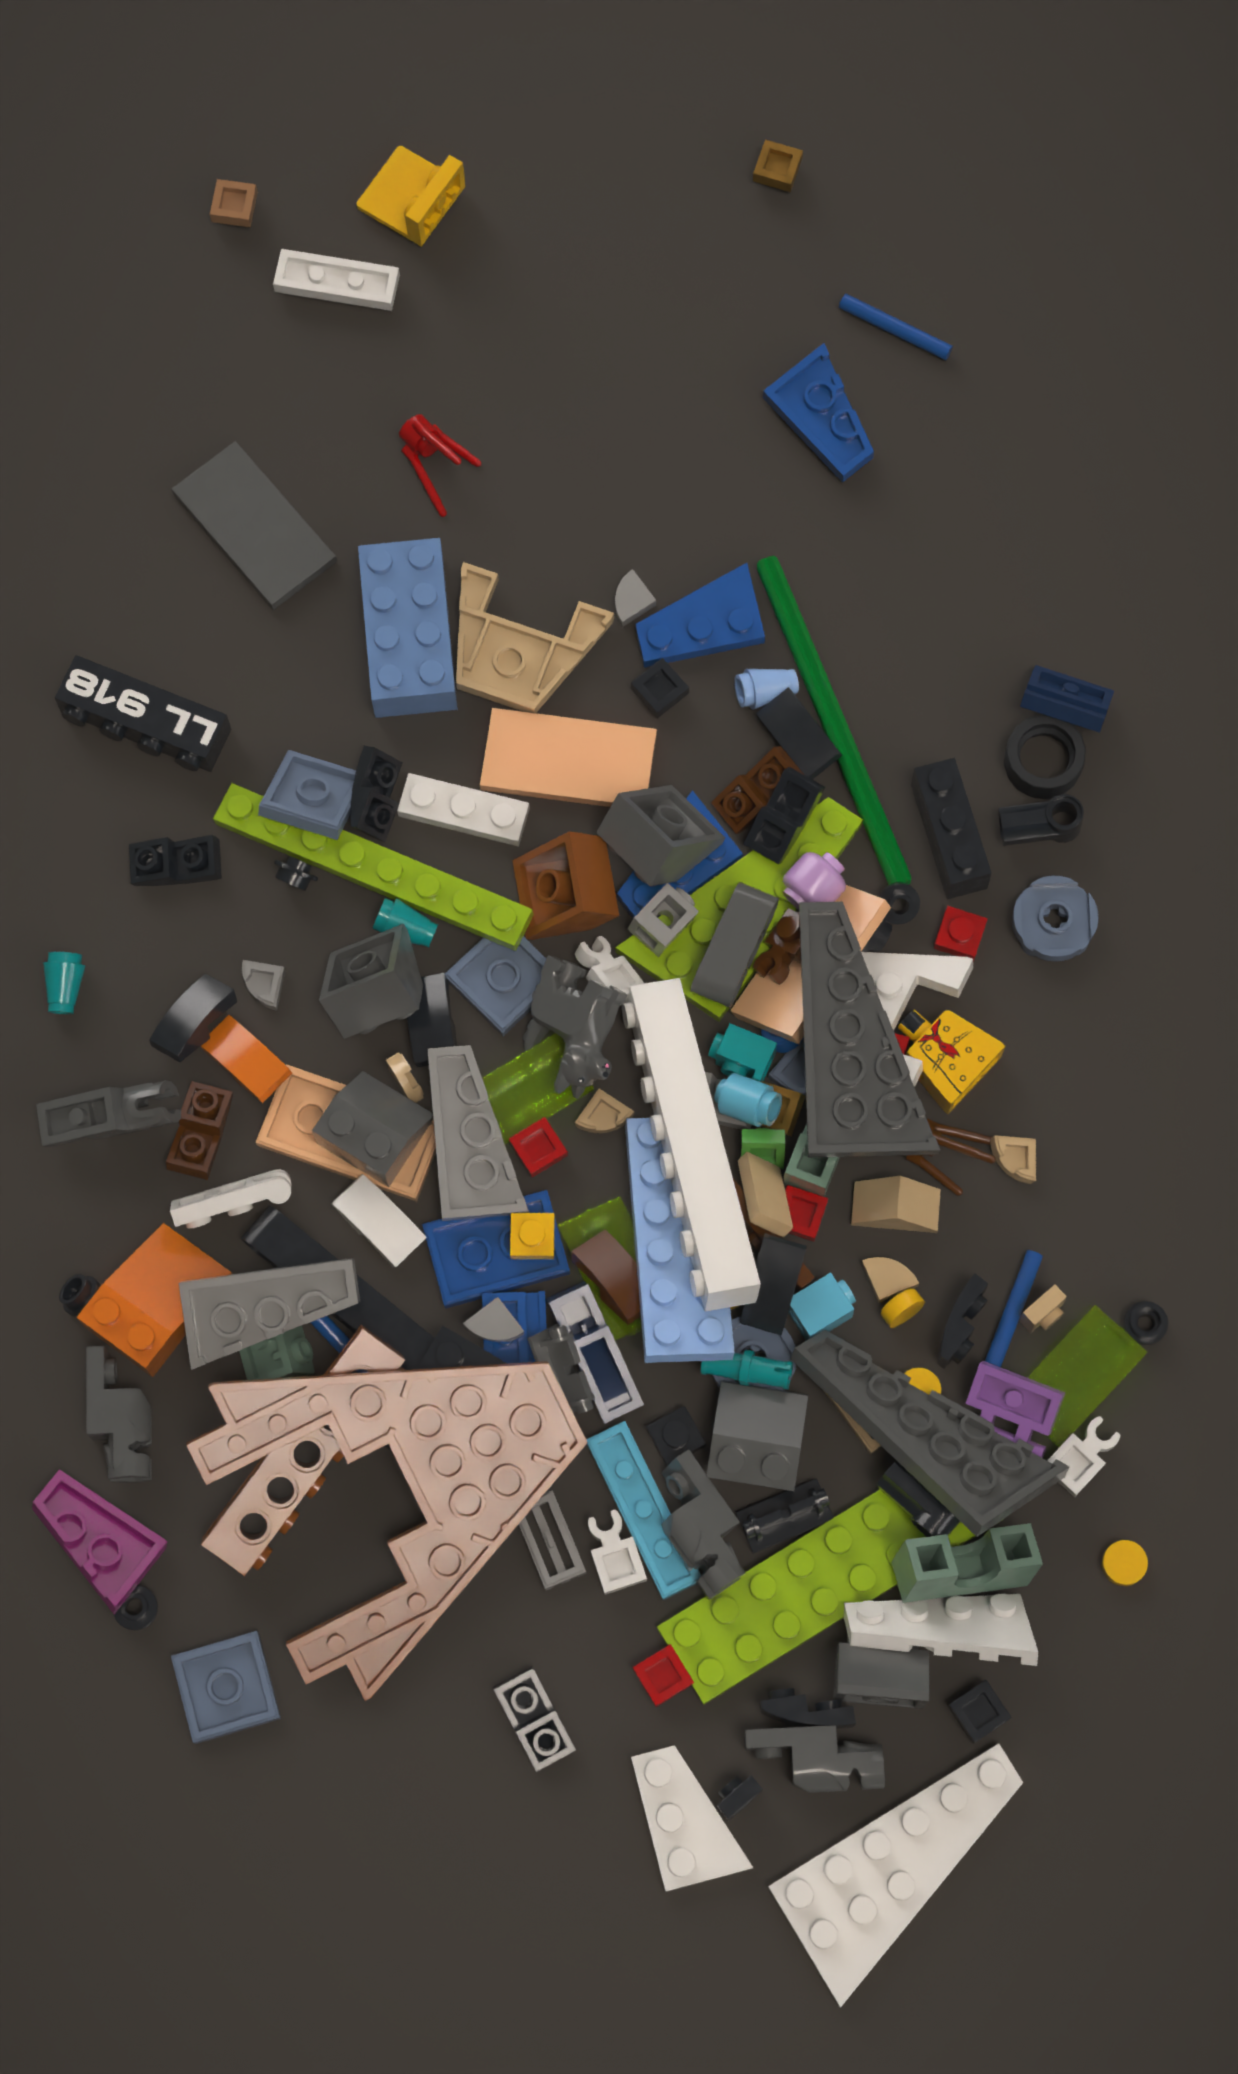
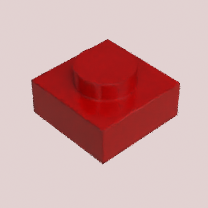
M947 905L934 949L959 957H969L974 961L988 918Z
M546 1117L509 1138V1144L531 1178L568 1156V1151Z
M787 1185L785 1192L793 1229L788 1234L815 1242L828 1198Z
M671 1644L632 1667L655 1707L660 1706L694 1684Z

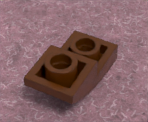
M781 746L774 747L747 774L738 775L711 803L736 834H740L754 823L761 807L768 804L785 768L791 767L802 774L803 772Z
M191 1081L181 1108L179 1127L166 1160L167 1170L208 1180L233 1097L232 1091Z
M606 1229L571 1251L572 1262L599 1287L600 1299L619 1318L629 1325L641 1317L636 1262Z

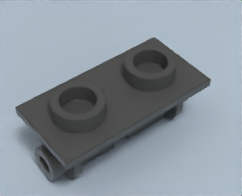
M555 1324L527 1338L535 1362L547 1361L573 1413L576 1411L577 1414L587 1412L594 1408L592 1400L595 1399V1396L591 1392L585 1371L575 1372L573 1365L581 1362L573 1340L574 1335L572 1331L567 1332L565 1325L559 1326Z

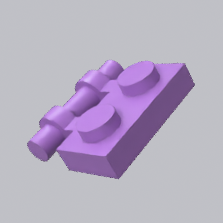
M982 1361L978 1366L966 1404L982 1410L980 1417L993 1423V1425L996 1416L1018 1424L1016 1434L995 1426L994 1429L995 1432L1014 1443H1017L1019 1438L1034 1446L1032 1453L1043 1458L1046 1446L1031 1441L1033 1430L1047 1436L1051 1434L1065 1392Z

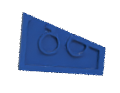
M823 343L763 390V399L843 483L873 459L874 450L856 411L850 405L839 374H836L829 359L830 354L825 343Z
M747 563L635 624L644 668L653 666L662 658L667 663L765 643V634Z
M693 790L686 799L725 837V840L721 846L676 882L669 883L674 889L677 887L681 888L689 895L712 880L714 876L719 875L743 858L742 851ZM633 871L618 891L617 899L629 915L634 918L666 884L649 886L642 882L636 876L635 871Z

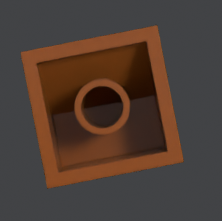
M568 831L512 860L519 902L521 905L533 909L534 913L525 932L526 939L534 940L592 930L620 916L607 843L600 836Z

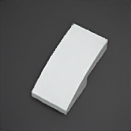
M361 1174L331 1203L359 1235H363L392 1267H397L427 1238L364 1174Z

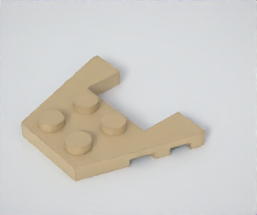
M463 562L461 567V596L459 605L457 689L523 712L537 713L612 625L614 613L579 601L564 638L486 613L499 581L498 573Z

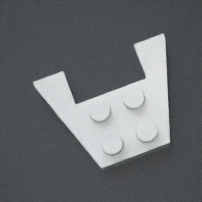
M861 952L869 974L873 977L877 994L884 1011L887 1013L893 1031L917 985L959 998L973 970V959L969 957ZM903 1054L910 1071V1078L915 1087L923 1071V1061Z

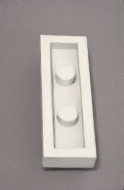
M281 249L273 287L274 291L278 293L392 311L400 272L398 267Z
M408 773L397 812L398 817L519 847L530 805L528 802Z

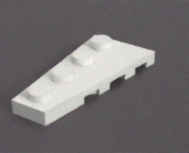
M1021 1594L953 1596L903 1603L902 1600H868L844 1603V1621L850 1646L909 1652L913 1646H921L934 1652V1655L952 1657V1650L979 1653V1660L998 1662L999 1655L1021 1657L1022 1665L1037 1666L1038 1649Z

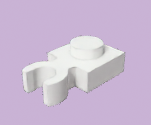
M602 936L596 938L591 947L593 951L585 942H581L575 952L579 963L590 968L586 976L588 981L591 979L607 987H610V985L614 986L628 995L630 986L645 984L624 956L615 959L610 954V944Z
M1100 1416L1094 1418L1087 1426L1085 1431L1086 1439L1084 1441L1072 1433L1047 1460L1053 1464L1055 1459L1070 1466L1065 1478L1058 1483L1074 1498L1106 1464L1097 1454L1114 1448L1121 1436L1116 1432L1109 1440H1100L1096 1436V1428L1103 1421Z
M616 1509L611 1511L614 1524L608 1531L600 1530L596 1525L594 1517L588 1520L591 1535L602 1543V1547L591 1550V1554L605 1595L647 1581L634 1538L630 1537L620 1540L619 1534L622 1530V1519Z

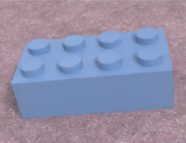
M432 538L358 546L371 700L375 718L458 710L441 539Z

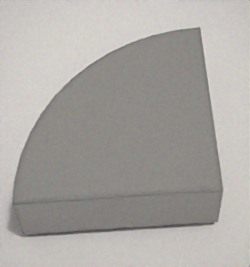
M633 569L622 578L615 595L616 615L622 628L656 606V599Z
M243 960L242 974L249 993L264 1007L277 1011L286 972L283 966Z
M498 1297L463 1323L464 1328L473 1336L488 1341L508 1342L524 1335L522 1327Z

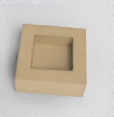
M1054 1284L1022 1313L1019 1322L1030 1334L1039 1326L1047 1330L1064 1314L1060 1307L1065 1302L1067 1296Z

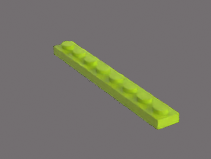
M231 783L213 818L215 824L393 900L398 898L414 909L514 951L517 950L534 915L533 909L345 830H342L338 840L259 816V804L264 796Z

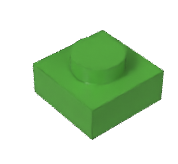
M769 1128L742 1129L741 1157L746 1152H749L780 1167V1169H784L785 1130Z

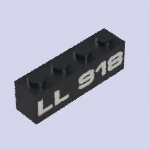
M75 655L55 696L62 717L78 726H84L85 723L100 728L99 731L103 735L116 741H122L123 738L136 742L138 748L150 755L160 756L163 753L175 758L177 764L191 771H197L198 768L212 772L232 730L227 714L78 655Z

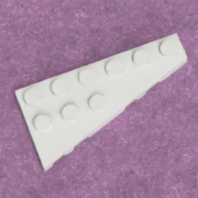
M999 1743L768 1886L840 2008L1023 1784V1781Z

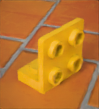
M398 146L357 201V209L422 247L466 187L463 162L449 155L442 166H436L405 147Z

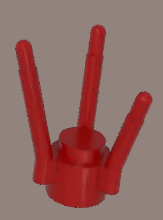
M417 414L408 419L400 429L399 437L406 444L401 452L410 460L438 514L441 517H445L447 511L418 456L429 457L439 450L455 465L461 464L459 456L475 467H479L481 461L444 434L436 424L432 425L422 414Z

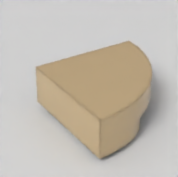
M398 1052L388 1058L386 1062L389 1072L405 1097L415 1103L424 1098L423 1090L410 1072L412 1069L403 1054Z
M598 1089L575 1121V1126L591 1133L611 1132L624 1126L626 1118H632L634 1111L603 1090Z
M996 1135L990 1139L993 1156H995L996 1162L1006 1174L1015 1180L1027 1184H1032L1036 1181V1139Z
M884 1257L862 1260L861 1264L878 1303L892 1298L904 1290L914 1289L919 1286L915 1275L905 1265L896 1260Z

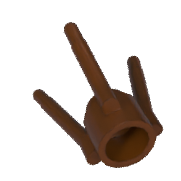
M927 1118L938 1145L990 1164L996 1162L995 1156L942 1135L990 1145L992 1137L939 1124ZM924 1155L906 1156L905 1160L919 1165L955 1195H962V1188L925 1159Z

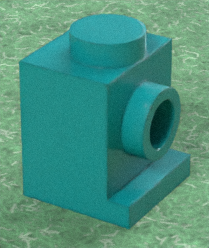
M729 1023L725 1035L716 1034L708 1056L716 1059V1065L720 1066V1071L728 1077L736 1073L762 1082L765 1080L776 1055L777 1042Z

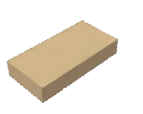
M746 1152L738 1160V1166L749 1220L763 1229L785 1237L793 1229L781 1169L760 1157Z

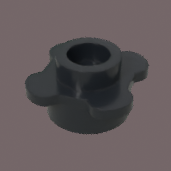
M289 856L286 862L277 859L274 862L280 866L275 877L306 891L310 880L317 881L319 878L309 873L312 865L292 856Z

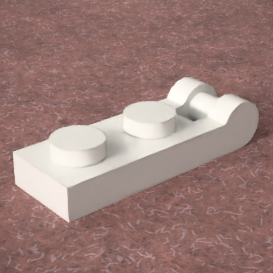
M276 1169L171 1201L170 1213L174 1225L177 1227L186 1224V1227L189 1229L200 1227L209 1223L213 1215L226 1211L229 1216L239 1215L251 1210L253 1203L266 1199L275 1204L284 1203L291 1195V1177L286 1171Z

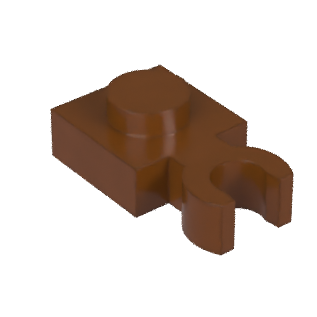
M788 908L764 941L770 950L761 954L753 965V968L760 977L764 978L771 969L770 977L776 984L780 985L789 975L790 963L793 960L801 963L799 912Z

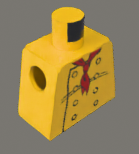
M914 1009L898 1026V1029L914 1042L906 1052V1055L923 1061V1071L918 1080L947 1114L958 1105L999 1061L1005 1049V1045L1001 1041L949 1010H945L931 1024Z

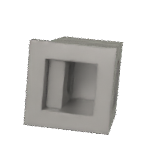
M667 883L633 918L628 930L659 958L666 948L694 920L699 911L694 907L695 902L687 892L678 887L674 889ZM666 915L669 917L671 925L666 926L657 916Z

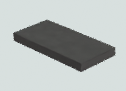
M236 441L172 488V493L272 610L276 609L337 562L336 555Z

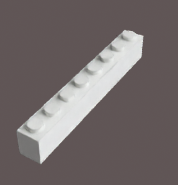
M676 978L630 986L628 1002L622 1004L623 1021L626 1029H633L635 1040L631 1041L633 1060L636 1066L642 1065L645 1076L641 1078L642 1096L645 1103L652 1104L654 1115L650 1117L651 1131L654 1140H661L664 1153L660 1154V1165L665 1180L671 1179L674 1190V1192H670L672 1214L674 1218L681 1217L684 1231H680V1244L683 1256L685 1258L691 1257L694 1270L690 1271V1283L694 1297L701 1296L705 1312L756 1303L761 1283L681 980Z

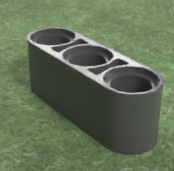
M742 882L738 883L696 972L691 992L729 1008L733 1005L772 921L779 902L778 897Z

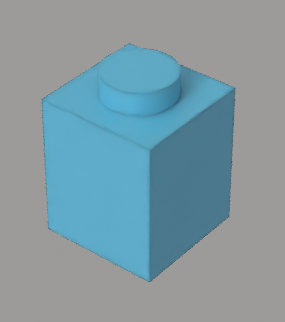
M829 1273L793 1295L788 1314L807 1341L823 1330L830 1332L851 1319L854 1313L852 1304L856 1302V1299L843 1279L837 1282L832 1273Z

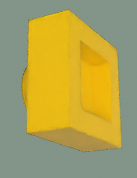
M511 1213V1259H554V1213Z

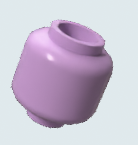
M806 852L785 873L783 882L786 889L783 891V894L798 910L800 902H835L846 889L845 881L840 875L845 868L828 852L822 857L814 852Z

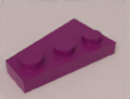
M60 1469L33 1501L32 1510L113 1614L118 1611L166 1550L167 1540Z

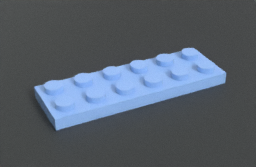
M626 1118L625 1134L645 1363L733 1360L735 1352L730 1307L705 1312L701 1296L694 1297L691 1289L690 1271H693L694 1268L691 1257L685 1258L682 1253L680 1231H684L681 1217L674 1218L672 1214L670 1192H674L671 1179L665 1180L662 1174L660 1154L664 1153L661 1140H654L650 1118Z

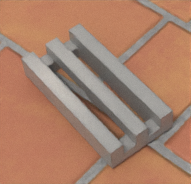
M553 1490L546 1492L531 1510L558 1574L549 1576L526 1517L519 1523V1527L544 1588L549 1590L554 1588L555 1585L563 1584L572 1578L580 1577L587 1573ZM545 1503L549 1504L574 1565L573 1568L568 1570L564 1566L540 1508Z

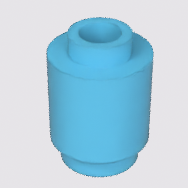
M733 1073L727 1079H722L718 1084L715 1092V1102L718 1103L720 1114L760 1127L762 1124L771 1126L779 1115L782 1095L774 1092L773 1086Z

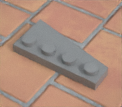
M471 1045L429 1048L428 1063L442 1221L508 1216L511 1213H529Z
M354 1258L179 1282L191 1370L359 1303L360 1295Z

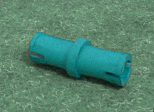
M745 1350L744 1354L735 1352L733 1360L702 1361L701 1374L704 1375L710 1374L739 1380L740 1385L749 1386L751 1382L781 1387L786 1390L789 1389V1377L792 1376L793 1370L792 1361L786 1362L755 1356L754 1351Z

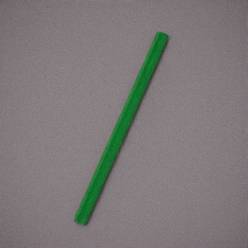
M774 555L763 558L757 562V571L822 727L843 755L837 760L860 818L863 819V825L888 885L896 882L910 884L911 874L780 562Z

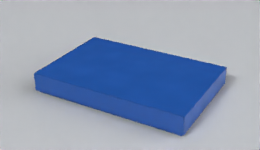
M547 1190L523 1196L529 1213H554ZM511 1215L451 1221L439 1219L422 1224L445 1309L482 1299V1293L508 1292L570 1274L556 1219L554 1259H511Z

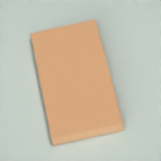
M492 708L480 790L611 807L618 793L649 788L657 729Z
M846 885L844 893L835 902L843 901L862 951L891 907L883 898ZM793 960L789 965L788 977L780 985L776 984L770 977L771 969L764 978L756 973L731 1009V1012L741 1021L799 1044L804 1037L801 963Z
M286 1064L292 1074L276 1089L257 1137L256 1145L353 1180L364 1174L379 1189L417 1202L436 1153L434 1121H432L390 1187H387L316 1143L312 1133L313 1128L335 1095L346 1085Z

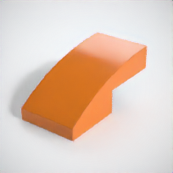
M230 1015L209 1033L210 1039L200 1046L207 1055L227 1070L237 1083L261 1103L292 1074L291 1070Z

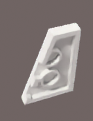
M675 1745L631 1757L665 1892L753 1869V1866Z

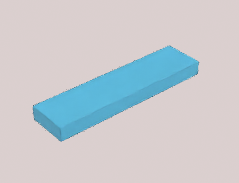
M623 1421L586 1439L588 1442L587 1446L631 1536L634 1538L635 1544L662 1600L696 1585V1581L701 1577L699 1570L693 1568L691 1571H688L686 1569L683 1559L663 1531L661 1524L671 1513L626 1422Z

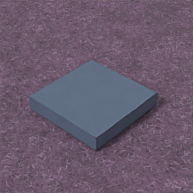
M288 750L259 804L258 815L338 840L351 814L352 788L356 770Z
M524 936L516 951L483 938L452 966L445 975L448 983L504 1036L531 1011L532 993L536 990V985L541 981V971L546 958Z
M258 1631L171 1656L194 1744L281 1719Z

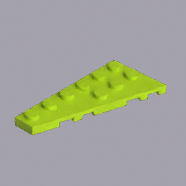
M826 798L816 805L805 827L781 864H777L753 850L690 894L695 902L694 907L699 912L659 958L634 935L615 947V953L624 956L627 961L657 981L680 978L685 999L720 1022L729 1010V1007L690 990L700 963L738 883L742 882L778 897L779 902L737 997L756 971L753 965L756 959L761 954L770 950L764 941L788 908L796 912L799 911L783 894V891L786 889L783 882L785 873L806 852H814L821 857L828 852L838 859L861 828L863 819L831 798ZM666 915L658 917L666 926L671 925V921Z

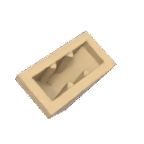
M903 1176L854 1182L851 1226L937 1233L941 1189Z

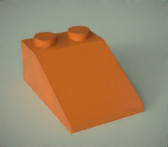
M163 1223L100 1286L77 1316V1319L86 1329L151 1377H154L186 1335L179 1282L231 1275L232 1272Z

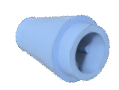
M745 669L743 674L735 676V692L738 703L741 707L749 706L752 710L767 705L788 687L794 694H797L799 691L798 677L794 669Z

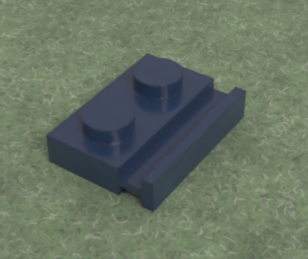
M1035 665L1020 707L1100 733L1114 690Z

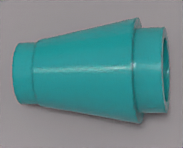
M385 898L372 929L383 932L404 923L411 943L429 948L438 924L431 922L430 919L396 898L395 902Z
M48 952V962H43L47 1003L49 1004L48 1012L54 1014H74V1006L76 1005L86 967L82 965V955L71 952Z

